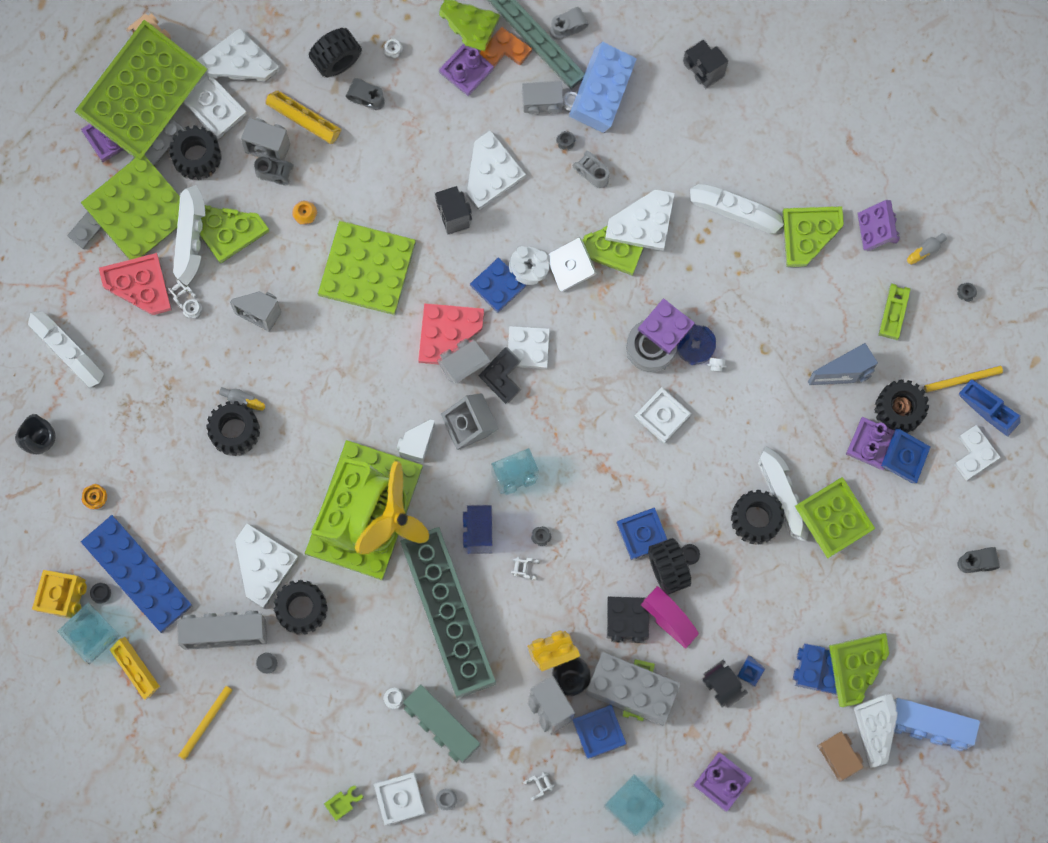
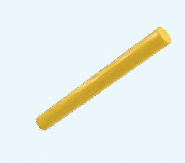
M997 366L924 385V390L928 393L967 383L971 379L978 380L1002 374L1003 368L1002 366Z
M228 686L224 687L178 755L180 758L186 760L232 692L231 688Z

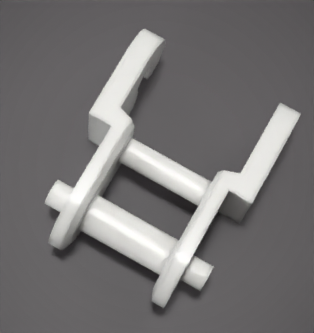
M177 280V284L173 288H167L169 291L167 293L174 296V302L181 309L183 306L179 303L178 297L184 292H189L194 298L197 297L188 286L185 288L179 280ZM181 286L183 290L176 295L174 291Z
M519 557L513 559L515 567L511 574H514V577L520 575L524 576V579L537 580L535 576L526 575V567L528 562L539 563L540 560H533V558L521 560ZM519 563L524 564L523 572H518Z
M542 772V776L538 778L533 776L523 781V784H527L534 780L540 789V793L532 797L531 800L543 796V792L548 789L550 791L553 790L552 787L555 785H551L547 777L549 773L545 774ZM542 778L544 779L547 787L544 789L542 788L539 780Z

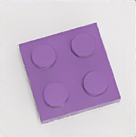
M663 298L638 327V331L667 354H670L691 330L695 322Z

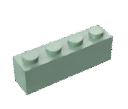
M422 685L403 702L406 706L404 711L411 718L416 716L421 721L418 725L426 733L430 730L435 735L433 740L441 748L445 745L450 750L448 755L456 763L459 760L464 763L480 746V743Z

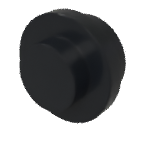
M693 544L683 546L682 551L687 564L693 565L698 562L700 558L698 547Z
M97 583L91 588L90 597L96 603H105L111 597V589L105 583Z

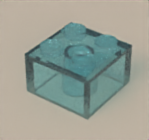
M529 448L491 463V473L500 494L505 493L508 495L514 493L518 487L523 485L529 487L535 484V480L538 479L539 470Z
M87 603L57 631L89 665L120 637L117 631L90 603Z
M634 774L604 807L635 836L665 804Z

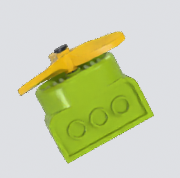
M343 458L311 530V534L340 552L346 550L351 553L358 552L361 554L385 549L392 542L396 532L403 538L416 543H424L429 539V532L422 522L405 513L407 494L403 486V471L399 461H394L390 471V478H388L366 462Z

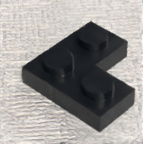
M505 347L478 375L505 404H508L521 391L508 376L521 360L508 347Z

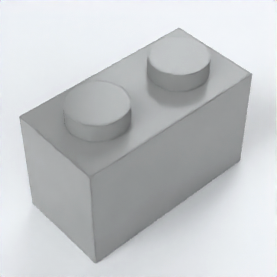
M561 81L522 83L524 113L538 114L545 111L557 113L563 110Z

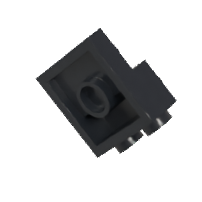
M607 597V639L617 643L624 642V639H632V643H644V640H648L649 612L641 606L646 598Z

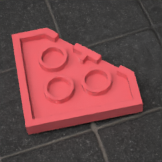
M157 253L99 268L102 285L109 292L151 315L172 310Z
M424 303L419 363L439 365L437 360L441 358V353L448 349L451 351L458 347L457 343L466 338L469 340L472 336L478 334L483 327L484 309Z

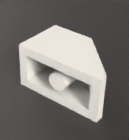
M430 419L405 432L404 438H400L397 445L401 457L421 463L424 462L435 427L434 420Z

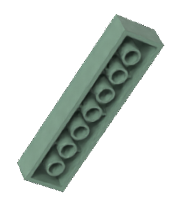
M437 527L428 530L429 539L424 543H416L407 539L400 540L456 699L494 686L496 681L440 528Z

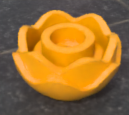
M300 201L294 206L292 215L299 224H309L315 220L317 209L312 202Z
M92 484L84 488L81 499L82 503L89 509H99L107 501V492L100 485Z

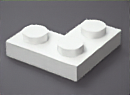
M977 425L959 436V439L970 454L954 465L966 481L1000 458Z

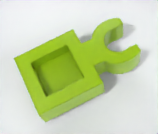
M355 785L348 789L347 795L344 796L340 791L324 803L336 822L354 809L351 806L352 802H359L363 799L362 794L356 798L352 796V792L357 789Z

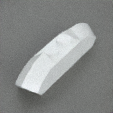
M698 184L690 188L691 202L704 209L767 233L775 234L784 225L781 215L759 203L709 185Z
M196 185L186 188L180 194L173 273L186 286L195 276L201 260V256L198 255L201 248L199 236L203 227L201 217L205 216V205L202 194Z
M44 312L30 313L28 326L85 385L92 387L99 384L104 374L91 359Z
M765 446L758 464L772 496L775 495L777 497L776 501H780L782 504L784 524L789 536L797 540L807 541L809 529L795 508V505L800 503L797 494L792 492L790 477L788 475L785 476L789 468L776 452Z

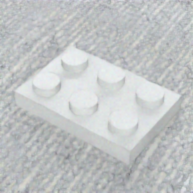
M206 74L201 77L183 102L217 139L247 115V112L214 78H209Z

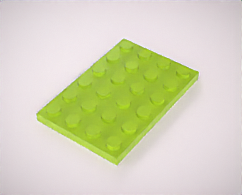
M143 20L74 112L133 157L141 160L207 71V68L150 23Z
M346 440L326 496L343 458L366 462L388 478H390V471L394 461H399L403 471V486L407 494L405 513H407L423 465ZM396 532L392 542L385 549L368 554L351 553L346 550L340 552L311 534L305 555L383 581L399 534Z

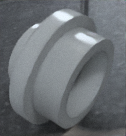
M443 789L438 792L436 804L440 809L450 810L456 805L457 797L452 790Z

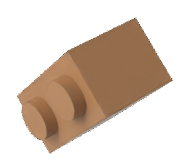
M842 731L817 745L839 782L864 768L862 757L858 752L853 751L850 746L852 745L851 739L846 733L843 734Z

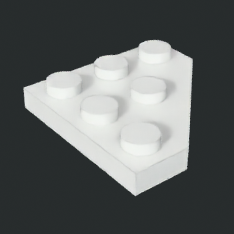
M240 29L197 59L198 62L207 68L205 74L209 78L224 76L237 80L252 78L257 79V81H266L279 71V66Z
M491 131L474 142L467 188V197L480 210L526 177V174Z
M654 190L611 217L608 222L605 240L664 251L675 193Z
M246 524L235 540L245 594L248 599L264 609L299 557L249 524Z
M892 694L881 696L854 707L870 768L888 763L897 719L896 703L893 700Z

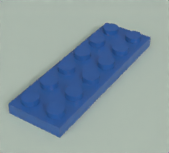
M113 515L108 517L80 541L160 633L193 606Z

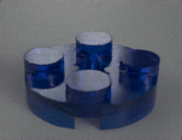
M694 324L677 345L678 355L690 365L707 362L713 356L716 348L714 333L706 326ZM692 340L700 341V348H693L691 346L693 344Z

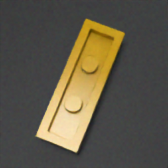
M126 637L120 638L111 647L110 652L143 699H148L160 686Z

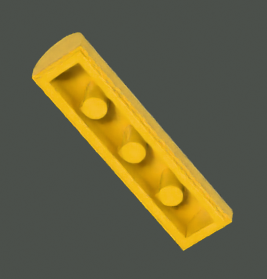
M279 90L267 96L265 102L267 106L329 144H333L339 137L341 128Z

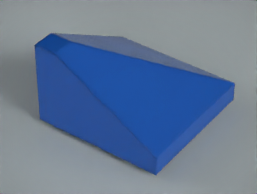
M748 655L737 677L756 686L765 668Z

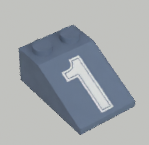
M864 343L813 371L808 383L809 385L855 383L859 380L864 382L872 377L871 374L875 372L874 369L878 362L867 344Z

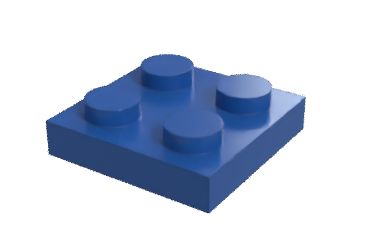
M498 257L470 283V286L498 313L526 287V284L516 280L513 272L511 273L509 267Z
M895 429L881 466L910 483H917L931 447L908 433Z
M655 507L616 522L631 560L647 555L649 546L667 540Z
M612 705L573 719V724L587 759L626 745Z

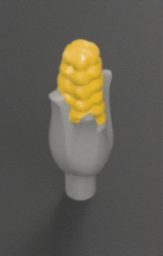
M942 233L936 238L930 237L918 246L907 258L908 264H915L921 259L936 253L941 248L940 244L947 240L945 234Z
M221 387L219 395L227 397V400L234 404V401H238L240 405L244 403L252 411L253 409L260 411L265 409L264 403L255 399V396L247 394L240 389L233 388L228 390Z

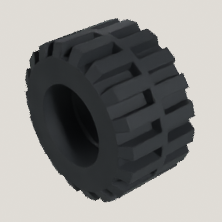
M339 28L322 36L312 46L308 57L321 76L329 78L349 69L360 57L362 47L348 28Z
M193 125L191 129L187 126L185 131L180 129L178 131L179 135L172 137L174 142H170L169 154L176 170L183 177L188 175L191 180L194 177H197V180H202V176L207 178L210 172L213 174L216 172L215 167H219V160L222 157L216 137L213 136L210 130L207 131L205 127L199 129L198 125ZM193 146L206 148L205 154L199 159L190 160L185 157L187 150Z
M904 379L899 380L897 383L896 381L891 382L884 387L875 402L876 407L874 410L875 413H878L877 421L881 420L891 430L900 429L906 433H909L910 430L914 431L928 414L929 405L927 402L929 399L928 396L924 397L926 392L924 389L920 391L918 389L920 385L916 383L914 386L910 380L904 383ZM898 397L907 398L912 404V414L909 416L898 415L892 409L891 400Z
M228 401L225 406L219 404V409H213L211 411L212 416H208L207 420L209 423L206 424L207 434L218 451H223L226 455L231 453L232 456H237V453L243 455L245 450L248 449L250 451L252 445H256L258 442L257 437L260 436L258 420L252 409L248 408L244 403L240 405L238 401H234V404H231ZM233 419L243 421L245 428L242 434L235 438L223 436L222 429L225 423Z
M753 490L748 491L746 495L743 494L737 500L732 510V528L736 530L735 534L737 536L743 537L741 540L750 541L749 544L758 542L759 545L765 541H771L778 534L784 522V509H781V502H777V497L775 495L770 496L768 491H765V493H762L761 490H756V492H753ZM759 507L765 510L769 517V523L765 527L751 525L746 518V512L749 508Z
M674 538L649 546L648 554L653 572L660 588L667 595L691 586V574L680 545Z
M291 581L288 586L284 585L282 591H278L276 594L277 599L274 600V612L279 623L290 633L294 632L297 635L299 633L305 635L310 631H316L315 628L321 627L322 621L327 616L326 611H328L327 601L322 591L310 581ZM297 597H308L313 603L311 613L305 618L298 619L292 617L289 613L290 603Z

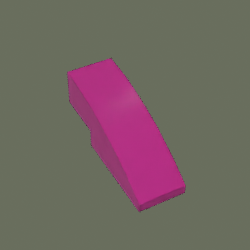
M656 586L641 604L643 608L656 618L655 623L685 649L699 635V632L686 614L660 587Z

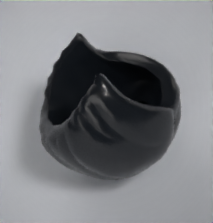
M37 414L29 415L15 434L17 445L23 451L33 455L43 454L49 450L56 438L55 431L50 423Z
M579 657L557 665L552 670V676L566 696H576L583 692L590 684V669L587 663Z

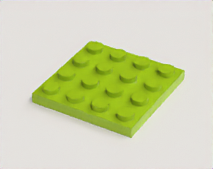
M145 155L141 160L133 159L81 202L82 206L129 260L143 257L175 231L178 226L180 196Z
M339 221L318 290V296L395 315L416 240Z

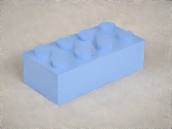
M601 42L593 51L569 117L602 133L612 126L637 58L605 42Z
M901 698L894 700L897 712L894 733L902 734V732L910 734L909 737L918 740L927 738L930 739V743L935 745L949 744L951 749L963 751V749L975 745L979 720Z

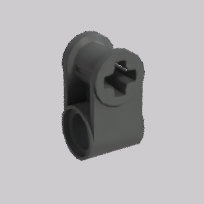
M358 78L353 79L346 94V98L351 102L366 106L372 110L381 109L385 103L381 88Z
M259 157L255 160V173L259 179L275 182L280 185H289L290 170L294 166L292 163L267 157ZM263 165L269 167L266 171L259 170V167Z
M996 547L968 551L957 562L958 568L964 573L992 571L1000 568Z

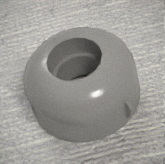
M641 320L631 329L626 344L627 358L635 367L642 371L656 372L662 369L665 370L674 359L677 346L670 354H667L662 349L655 354L645 352L642 343L649 339L638 331V327L644 321Z

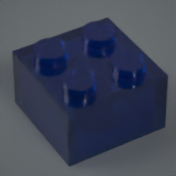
M467 505V511L463 512V528H467V532H463V548H467L468 554H492V505Z

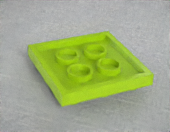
M843 477L795 505V508L827 559L875 529Z

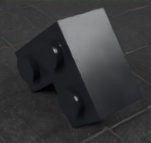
M703 39L684 53V65L687 69L693 71L696 81L700 85L703 84L705 88L725 77L728 60L718 46L711 49Z
M455 186L435 192V201L447 235L470 228L472 211L469 202L466 203L463 191L459 192L458 187Z

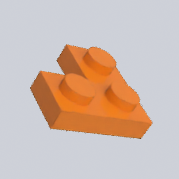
M501 27L488 42L485 51L481 50L479 55L494 67L504 55L518 65H521L532 52V48Z

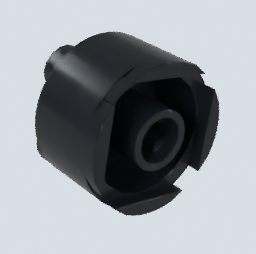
M723 659L703 673L705 677L702 680L709 690H715L717 694L714 697L723 708L726 705L729 708L748 694L746 689L741 691V688H743L742 683L729 665L723 666L726 664Z

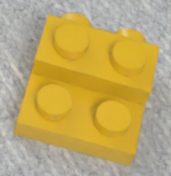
M43 570L32 610L75 620L76 615L81 611V596L87 591L86 580L76 575Z
M556 631L548 638H538L532 641V644L527 645L532 661L541 672L580 657L578 648L572 643L571 637L566 631Z

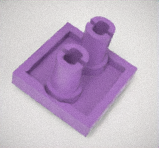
M463 44L439 69V73L469 96L494 70V66L479 55L477 49Z
M91 124L81 129L102 163L124 150Z
M884 200L858 213L863 250L870 251L888 242L894 244L899 242L900 236H897L899 232L896 231L895 226L897 218H895L896 214L893 212L891 200Z
M862 417L846 455L883 471L885 468L881 465L894 430L887 428L884 423H875Z
M718 752L693 786L727 812L752 778Z

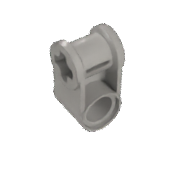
M576 7L554 17L550 33L555 39H563L585 30L589 24L581 8Z
M586 151L584 157L578 163L575 162L573 164L576 172L586 178L596 188L607 186L609 170L591 152ZM603 174L605 177L598 179L596 175Z

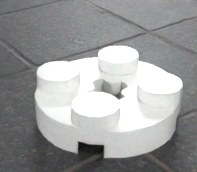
M520 246L511 256L509 270L511 273L513 272L516 276L515 279L526 285L537 284L538 281L545 279L549 271L547 254L533 247ZM524 263H530L533 266L531 267V269L527 268L528 266Z

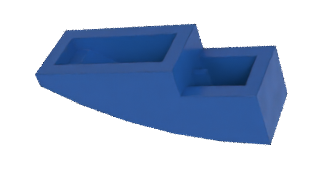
M971 379L959 392V396L972 409L1007 437L1021 423L1019 414L1004 405L1002 399Z

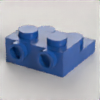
M804 644L802 648L799 647L797 653V660H800L799 668H795L793 680H796L795 686L836 695L837 690L830 650L810 644Z

